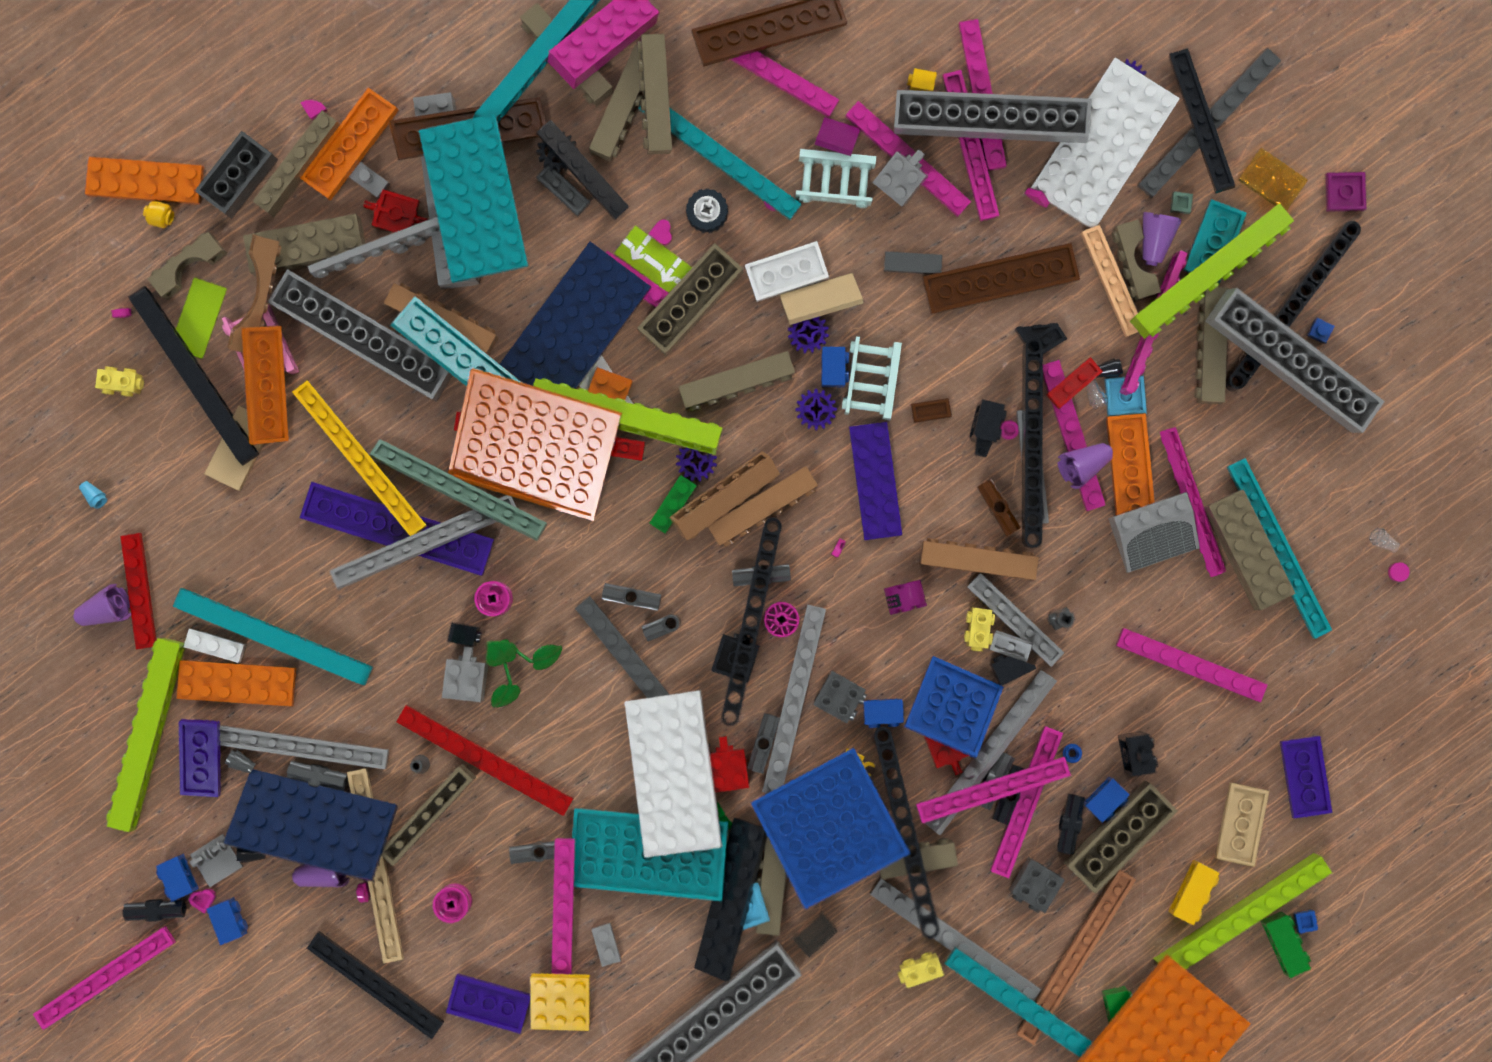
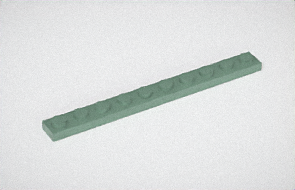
M379 439L370 453L371 458L535 541L539 540L547 527L546 522Z

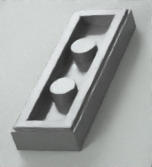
M548 166L536 176V179L577 217L591 204L555 169L550 172V167Z
M885 251L884 272L936 274L942 270V255Z

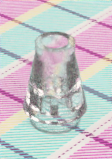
M1096 379L1091 381L1086 386L1089 404L1092 405L1093 409H1097L1108 403L1106 400L1108 397Z
M1376 528L1370 534L1369 540L1374 546L1386 549L1392 553H1395L1400 547V543L1385 529Z

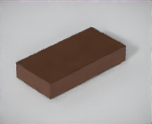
M949 398L911 404L913 423L952 417Z

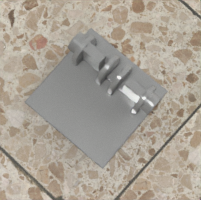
M224 834L190 854L192 858L190 861L191 866H197L209 887H212L243 867L241 862H237L236 854L232 847L223 843L225 839Z

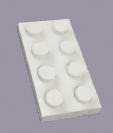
M817 241L745 265L756 302L829 279Z

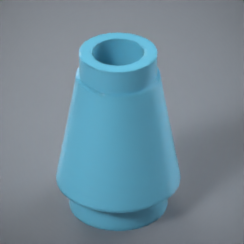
M85 481L79 486L90 507L99 509L106 504V494L94 485Z

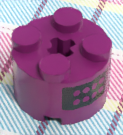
M921 580L884 588L890 615L913 610L915 606L916 609L927 606Z

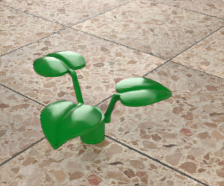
M507 639L487 642V664L492 667L503 664L508 679V685H501L493 692L491 697L492 707L506 706L515 701L520 694L519 686L512 685L507 662L513 661L516 658V654L529 663H533L535 670H543L549 668L558 660L562 652V646H542L535 651L533 659H530L520 652L514 643L509 642Z

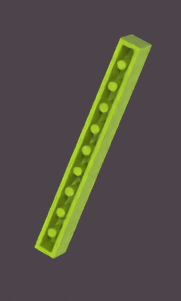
M1279 203L1130 320L1131 324L1144 339L1149 335L1154 337L1161 331L1160 327L1164 323L1168 326L1176 319L1175 315L1177 313L1182 315L1191 308L1189 306L1191 302L1197 303L1204 298L1205 295L1203 293L1209 290L1211 292L1220 285L1218 283L1219 280L1223 278L1225 281L1234 274L1233 269L1236 267L1241 269L1248 263L1247 258L1250 256L1255 258L1262 252L1261 248L1264 245L1269 247L1277 240L1275 237L1278 234L1283 236L1291 229L1289 225L1294 222L1293 218Z
M535 378L534 387L621 412L618 430L716 455L722 427L715 423L707 424L696 418H684L678 413L669 414L659 408L650 409L640 403L631 404L621 398L612 399L602 393L593 394L583 388L574 389L564 383L555 384L545 378L541 380Z
M157 638V641L153 644V657L147 665L148 675L142 684V689H144L142 697L137 702L138 712L132 721L133 730L127 739L128 749L122 758L123 767L117 776L118 786L111 798L113 804L107 813L106 820L108 823L106 827L126 832L134 831L137 828L179 673V661L182 660L185 651L183 642L167 638Z
M1312 853L1153 959L1158 965L1167 954L1186 970L1330 875L1332 871L1322 856Z

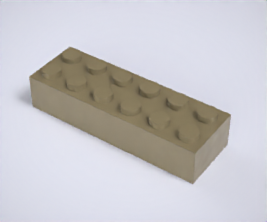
M357 214L243 235L249 271L255 277V268L249 256L252 235L280 241L281 252L279 257L275 259L274 264L277 265L275 274L286 272L287 269L292 271L307 268L309 265L366 244L362 220Z
M714 243L637 327L639 333L667 357L743 274V268Z
M1244 489L1235 491L1204 507L1207 517L1254 610L1261 611L1296 594Z
M1144 781L1127 798L1128 801L1120 808L1118 807L1114 811V815L1110 820L1104 821L1074 851V855L1071 854L1063 862L1095 894L1178 812L1147 781Z

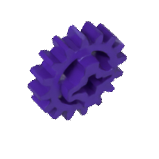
M819 316L802 321L801 330L796 332L795 330L801 322L791 324L793 327L788 328V332L792 333L788 335V339H793L791 346L797 345L796 351L802 348L804 354H806L807 350H810L811 354H813L814 348L820 351V344H826L823 338L829 337V334L825 333L829 328L823 326L826 322L825 320L820 321ZM810 321L815 322L818 326L810 324ZM806 329H809V331L812 332L811 337H808L807 334H803L805 333ZM821 334L820 339L814 343L815 336ZM802 339L807 345L802 344L798 340Z
M815 389L814 393L807 390L808 396L802 394L801 398L803 401H797V404L800 406L795 409L796 412H800L797 419L802 418L801 425L807 423V429H810L811 426H814L815 431L818 430V426L825 429V423L831 425L832 423L829 419H835L836 417L832 414V412L837 411V408L832 407L836 401H830L831 394L825 396V390L821 393H818L817 389ZM820 398L823 399L828 404V406L823 405L820 402ZM813 399L810 405L804 406L807 400ZM815 401L817 402L818 409H821L817 414V418L815 412L811 411L814 408ZM804 414H809L812 417V421L808 420ZM823 414H828L823 421H820V417Z
M690 448L679 449L682 454L676 455V458L680 459L676 466L682 467L679 469V473L685 472V478L691 476L692 482L695 478H698L699 482H701L702 476L708 479L707 473H714L711 468L717 467V464L713 462V460L717 459V456H712L707 453L708 455H702L698 450ZM691 450L689 458L684 459L686 453ZM695 452L698 456V459H702V461L699 462L698 470L695 466V463H691V461L694 460ZM709 463L707 469L702 472L701 468L703 465ZM685 467H692L695 473L689 472Z

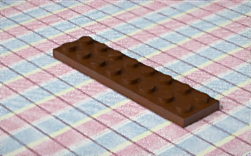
M792 0L692 29L691 33L702 65L705 67L847 26L848 22L840 0Z
M540 97L517 100L500 120L498 127L502 143L539 137L536 133L546 124ZM481 106L390 120L389 125L398 160L424 156L419 130L473 119V116Z
M1067 243L923 276L922 279L932 315L1080 280L1072 243Z

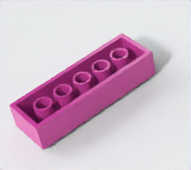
M613 0L549 51L548 63L575 89L639 38L641 34H644L657 23L659 11L648 0Z

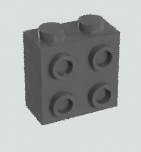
M831 670L813 705L848 723L849 720H854L858 712L855 710L858 703L862 705L867 696L864 693L866 689Z
M1028 857L1009 891L1013 894L1011 897L1022 903L1024 900L1029 903L1028 907L1033 911L1046 913L1065 879Z

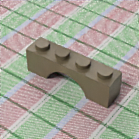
M1139 219L1117 225L1112 232L1113 242L1117 243L1118 259L1120 262L1122 261L1124 266V278L1128 279L1130 285L1128 291L1131 298H1134V302L1154 297L1161 293L1156 274L1143 271L1135 261V248L1144 238Z
M207 232L199 235L196 239L197 241L185 246L179 255L171 257L167 260L166 265L151 273L148 281L161 297L169 300L183 289L181 277L185 268L191 263L204 261L214 265L228 254L212 234Z

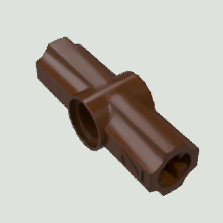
M992 479L977 487L989 507L990 513L995 517L1005 536L1021 528L1009 509L1008 502L1003 499ZM996 502L1003 505L1001 513L996 512L994 509Z

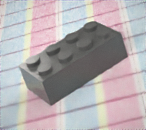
M241 131L195 189V192L232 219L278 159Z

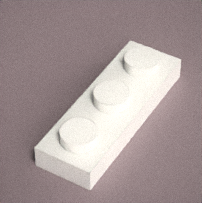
M189 628L183 647L241 663L246 644Z

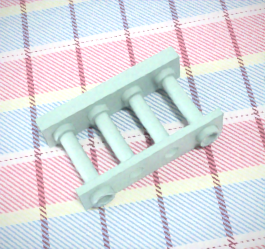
M800 149L799 161L804 164L802 191L796 190L795 199H799L800 202L814 200L855 204L858 208L871 206L872 198L866 197L869 170L875 168L876 156L858 154L848 156L838 152ZM814 163H820L823 166L821 193L809 192L812 165ZM833 165H841L842 168L840 194L828 193L830 172ZM852 167H860L859 169L861 170L859 196L847 195L849 172Z
M856 336L855 342L851 341L850 353H853L847 398H843L842 409H845L844 414L846 415L849 414L850 408L879 412V414L883 415L882 420L890 421L902 343L894 342L893 346L889 348L859 344L860 337ZM858 352L887 356V358H891L890 366L881 367L856 363ZM855 371L883 374L885 377H888L887 384L880 386L854 382ZM852 390L882 393V396H885V402L878 405L851 401Z

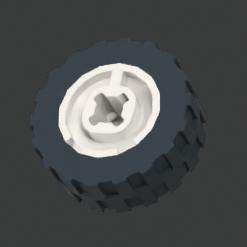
M708 188L693 193V196L688 199V204L686 205V214L690 225L702 233L718 231L727 221L728 205L725 198L716 190H709Z

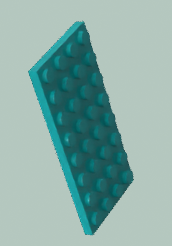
M492 114L419 130L451 282L457 283L529 267L496 115Z
M575 808L572 839H575L574 887L722 901L728 822L719 821L722 847L645 857L638 813Z

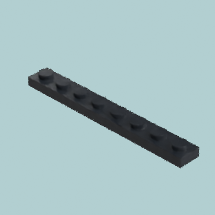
M1186 48L1170 53L1169 60L1215 194L1235 188V182L1189 50Z
M317 932L306 949L430 1039L435 1036L444 1023L442 1019L322 932Z

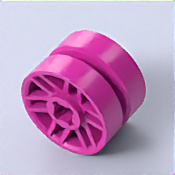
M485 582L475 593V605L486 616H501L511 608L513 594L510 588L502 582ZM495 595L497 601L492 602L491 596Z
M777 602L766 610L764 624L772 635L787 637L796 631L799 625V614L791 604ZM784 616L785 622L779 623L778 617Z
M457 883L446 885L436 894L433 900V911L436 917L445 923L460 921L472 906L471 893L465 886Z

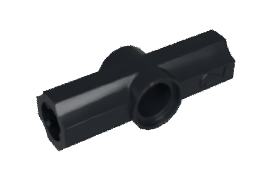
M1012 764L1009 774L1024 768ZM1020 792L1016 793L1012 799L1000 798L992 819L1008 825L1015 805L1020 799Z
M1068 793L1064 813L1059 821L1060 834L1056 851L1074 855L1077 835L1080 834L1083 820L1081 816L1085 797Z
M152 899L145 902L124 904L122 914L125 921L146 920L147 922L164 920L165 918H183L187 908L185 900H174L171 902V900Z

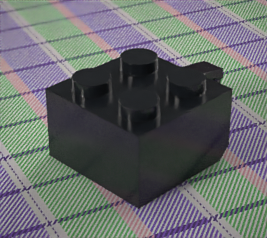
M984 399L977 403L969 435L971 441L975 442L974 455L986 458L991 445L1000 440L1002 429H999L1000 424L1004 422L1007 413L1004 410V404Z
M734 633L733 637L725 634L722 635L711 669L712 672L730 677L739 634ZM744 636L742 643L746 646L751 645V638ZM755 645L747 683L749 681L760 645ZM746 655L738 656L737 660L741 665L748 663ZM737 673L733 676V679L744 682L742 674Z
M1142 731L1118 735L1124 773L1132 777L1156 773L1158 762L1152 752V748H1154L1152 736L1150 737L1148 733Z

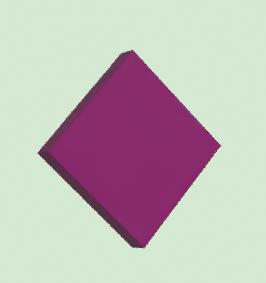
M824 117L814 145L851 156L860 128Z
M1327 172L1325 174L1326 212L1367 210L1365 172Z

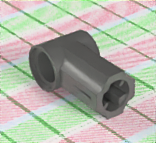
M670 614L643 625L642 629L647 641H651L679 629L681 620L677 615ZM669 618H674L676 620L677 624L675 628H669L667 626V620Z

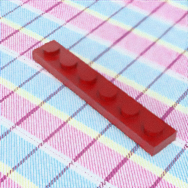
M142 533L123 535L120 538L136 650L151 648L154 642L157 641Z

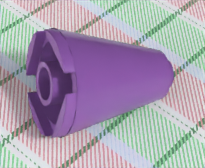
M1143 212V260H1146L1147 265L1157 266L1158 263L1163 262L1182 219Z
M1101 443L1065 452L1058 456L1060 458V461L1057 462L1059 471L1066 482L1070 481L1073 484L1071 485L1072 488L1079 489L1112 460L1113 450L1109 445Z
M110 584L77 607L73 615L74 620L81 626L127 620L131 616V613H129V596L123 588H117V584Z
M304 864L296 867L292 874L293 882L299 887H344L348 885L350 877L346 878L347 875Z

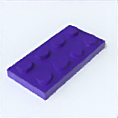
M179 720L180 795L219 797L221 795L220 721Z
M1320 736L1280 741L1292 818L1332 813Z
M457 973L446 1013L521 1034L531 994Z

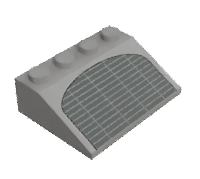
M1187 492L1108 518L1127 573L1200 548L1194 513Z

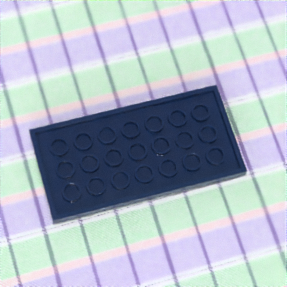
M590 241L500 362V365L525 384L531 386L534 385L535 378L540 380L545 378L552 381V383H564L571 388L577 389L652 287Z
M252 769L223 843L373 882L398 806L393 803L323 786H311L307 782Z

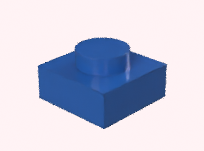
M1316 318L1307 336L1325 344L1335 326Z
M1314 910L1293 913L1296 930L1299 934L1318 930Z

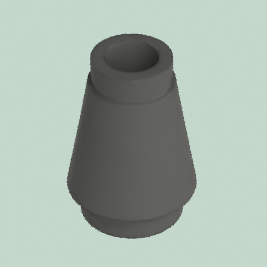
M232 750L224 763L228 765V768L246 773H251L256 763L238 750Z
M424 755L415 756L410 764V769L417 774L427 772L430 767V761Z

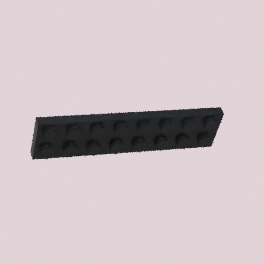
M740 818L733 819L726 846L722 901L712 900L694 966L695 969L723 981L730 980L753 893V885L756 882L767 840V834L762 826Z

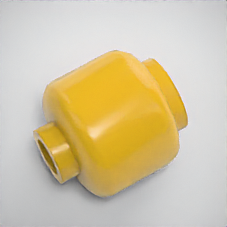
M152 201L148 206L144 207L143 216L149 225L166 228L173 223L174 211H172L168 204Z

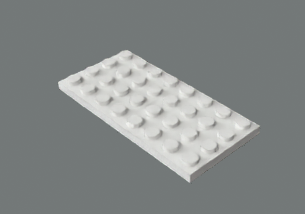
M1114 58L1088 98L1092 99L1087 143L1060 142L1031 187L1043 192L1052 205L1088 228L1099 224L1180 99L1117 58Z
M701 691L626 701L625 709L644 856L651 857L722 847Z

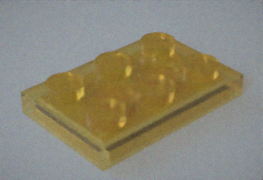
M1260 148L1238 181L1274 206L1280 203L1287 211L1308 179L1263 148Z

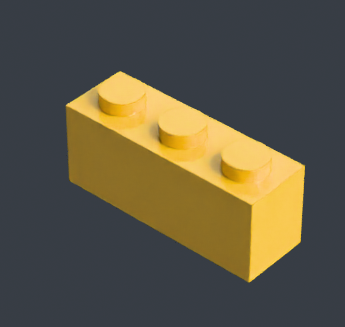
M1193 859L1168 912L1192 925L1198 922L1202 916L1201 910L1204 904L1206 905L1210 900L1212 888L1219 881V872Z

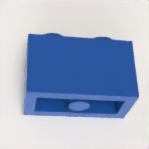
M822 347L821 387L844 388L845 383H849V371H845V364H849V352H845V347Z
M901 698L864 700V724L868 725V728H879L880 724H888V727H898L899 723H904L903 700Z
M1108 777L1085 800L1084 806L1103 823L1113 817V811L1117 807L1120 808L1126 804L1129 794L1113 778Z
M184 854L156 866L157 876L162 880L165 886L164 892L171 902L199 889Z
M234 897L207 908L220 945L238 939L248 933L247 922L245 919H242L240 904Z

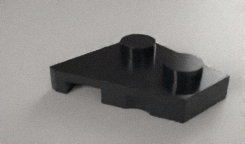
M1058 323L1027 327L1019 326L1014 329L1023 344L1030 338L1040 339L1043 344V354L1067 340ZM1034 343L1028 344L1030 351H1037V346Z

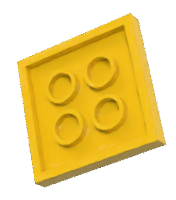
M531 973V1029L589 1031L590 975Z

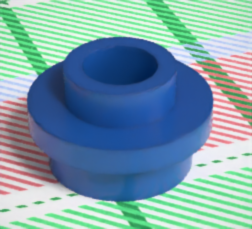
M1068 744L1064 747L1062 754L1067 762L1076 763L1082 757V750L1076 744ZM1070 750L1075 751V755L1073 757L1069 756Z

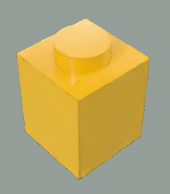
M914 68L913 74L908 76L907 85L913 91H933L937 72Z

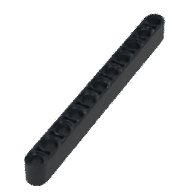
M1349 221L1336 231L1274 313V317L1277 319L1278 317L1282 318L1287 327L1291 326L1359 236L1361 226L1358 222ZM1347 227L1351 229L1352 235L1347 233ZM1335 242L1340 244L1341 250L1336 249ZM1324 257L1329 260V265L1324 263ZM1313 272L1318 275V280L1312 277ZM1301 287L1306 289L1307 295L1301 293ZM1290 302L1294 303L1295 311L1290 309ZM1245 352L1226 377L1225 388L1233 392L1242 389L1260 367L1261 363ZM1244 362L1250 365L1249 371L1244 369ZM1233 377H1235V378L1238 379V381H1239V385H1238V386H1234V385H1233V383H1232V378H1233Z
M143 286L128 296L238 462L244 466L259 456L258 450L254 445L249 444V437L238 421L233 419V413L150 290Z
M1035 337L1027 340L1022 348V543L1026 548L1030 549L1036 548L1042 543L1043 344L1040 339ZM1029 343H1034L1037 346L1036 352L1029 350ZM1029 362H1034L1037 365L1036 371H1031L1028 368ZM1029 381L1036 383V390L1029 389ZM1029 400L1036 402L1037 408L1035 410L1029 408ZM1029 419L1036 421L1037 427L1035 429H1031L1028 426ZM1030 438L1036 441L1037 445L1035 448L1029 447L1028 440ZM1030 457L1034 458L1037 462L1034 468L1028 465ZM1029 477L1036 479L1035 487H1031L1028 484ZM1029 496L1036 498L1035 506L1029 505ZM1030 515H1033L1036 518V524L1034 526L1028 523V517ZM1030 534L1036 537L1034 545L1029 544L1027 540Z
M776 518L766 520L763 527L721 714L722 723L726 726H734L738 722L781 532V522ZM774 523L778 530L770 532L767 529V525ZM770 542L774 548L771 551H767L763 548V544ZM762 560L767 561L769 568L766 570L761 569L759 562ZM757 579H762L765 582V587L759 589L755 586L754 582ZM758 598L761 601V605L757 608L753 607L750 604V600ZM754 617L757 624L753 627L748 626L746 619ZM750 636L753 643L746 646L742 643V638ZM739 655H746L748 663L741 665L737 660ZM737 673L742 674L744 677V682L741 684H737L733 680V676ZM731 693H737L740 696L738 703L730 702L729 695ZM727 712H733L736 719L734 722L729 723L725 720L724 715Z
M880 727L875 731L874 741L894 823L900 835L902 827L908 826L911 829L909 837H903L902 835L901 837L906 847L912 845L916 849V854L913 857L906 855L903 857L920 930L926 938L934 939L939 934V925L892 733L888 728ZM880 731H885L888 734L886 741L878 739L877 734ZM884 750L892 752L893 757L891 760L883 759L882 752ZM889 769L897 771L896 779L891 780L887 777ZM893 788H899L902 791L901 798L895 799L892 797L891 791ZM898 807L906 809L907 814L904 818H899L896 815ZM913 865H918L921 868V873L918 876H913L910 873ZM919 884L924 885L926 888V892L922 896H918L915 893V888ZM923 904L930 906V913L928 915L920 913V907ZM928 924L935 926V932L932 935L925 933V926Z

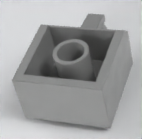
M918 149L913 156L908 155L905 157L896 151L873 183L900 206H906L928 177L920 169L922 165L919 163L925 154Z
M464 646L463 656L459 655L458 659H446L442 698L474 702L484 701L488 664L476 662L477 657H473L474 647Z

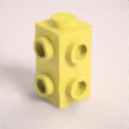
M105 366V370L97 369L95 388L102 390L103 394L114 395V392H121L122 396L133 397V394H140L143 389L144 380L142 375L136 373V370L124 368V372L117 371L115 367Z
M971 608L970 611H967L966 623H969L968 630H965L964 642H967L966 646H971L973 651L983 652V648H988V645L992 644L993 634L990 633V628L995 622V614H992V610Z
M932 952L924 953L921 955V958L916 960L911 958L903 961V964L899 965L901 971L897 972L901 984L905 983L907 988L944 976L936 953L932 954Z

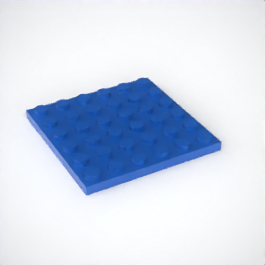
M854 748L751 802L805 909L910 854Z

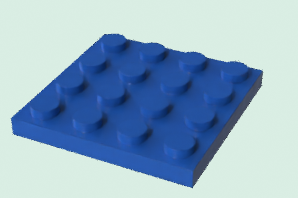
M932 656L904 727L968 756L977 758L1004 687Z

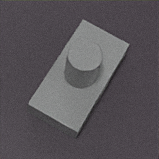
M361 162L349 176V178L378 199L381 196L382 189L386 190L390 184Z

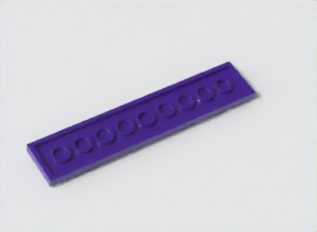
M311 482L300 515L301 519L386 546L410 537L384 504ZM419 516L427 525L422 531L441 523ZM470 533L418 556L483 576L494 539Z

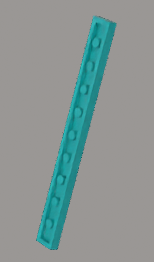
M669 107L672 135L762 201H765L788 220L793 218L802 206L799 201Z
M1246 458L1227 466L1226 468L1237 489H1244L1296 593L1291 597L1312 638L1316 639L1332 631Z
M955 947L944 962L949 968L1077 1056L1081 1057L1093 1043L1086 1036Z

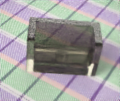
M821 911L819 917L798 936L797 934L793 936V940L810 958L838 932V929Z

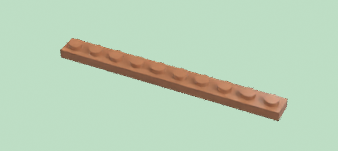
M1121 869L1112 877L1037 998L1036 1003L1054 1014L1135 883V878ZM1024 1019L1016 1033L1032 1045H1035L1042 1031Z

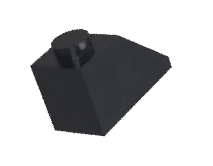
M452 622L447 642L476 646L481 641V627Z
M1003 654L993 658V662L989 664L998 684L1001 686L1037 669L1033 664L1010 656L1004 657Z

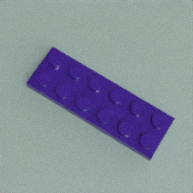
M887 422L849 427L864 540L902 536Z

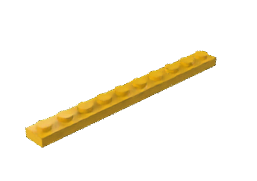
M307 380L296 388L293 394L405 531L412 536L425 529L427 525Z

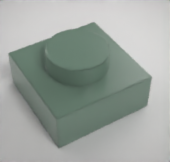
M1173 192L1170 212L1190 214L1193 194Z

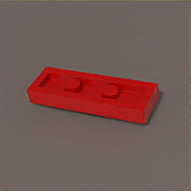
M1090 357L1048 392L1046 396L1057 409H1060L1103 371Z

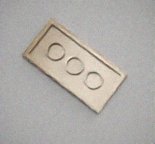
M853 273L780 294V299L790 325L863 304V298Z
M238 406L233 419L238 421L249 437L247 409ZM222 438L205 475L241 491L257 457L242 466ZM264 444L254 445L259 453Z
M1229 782L1215 853L1216 859L1252 867L1255 866L1269 795L1268 790Z

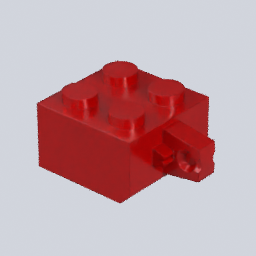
M720 736V747H715L716 752H709L715 793L749 788L744 748L733 749V745L728 746L727 736Z

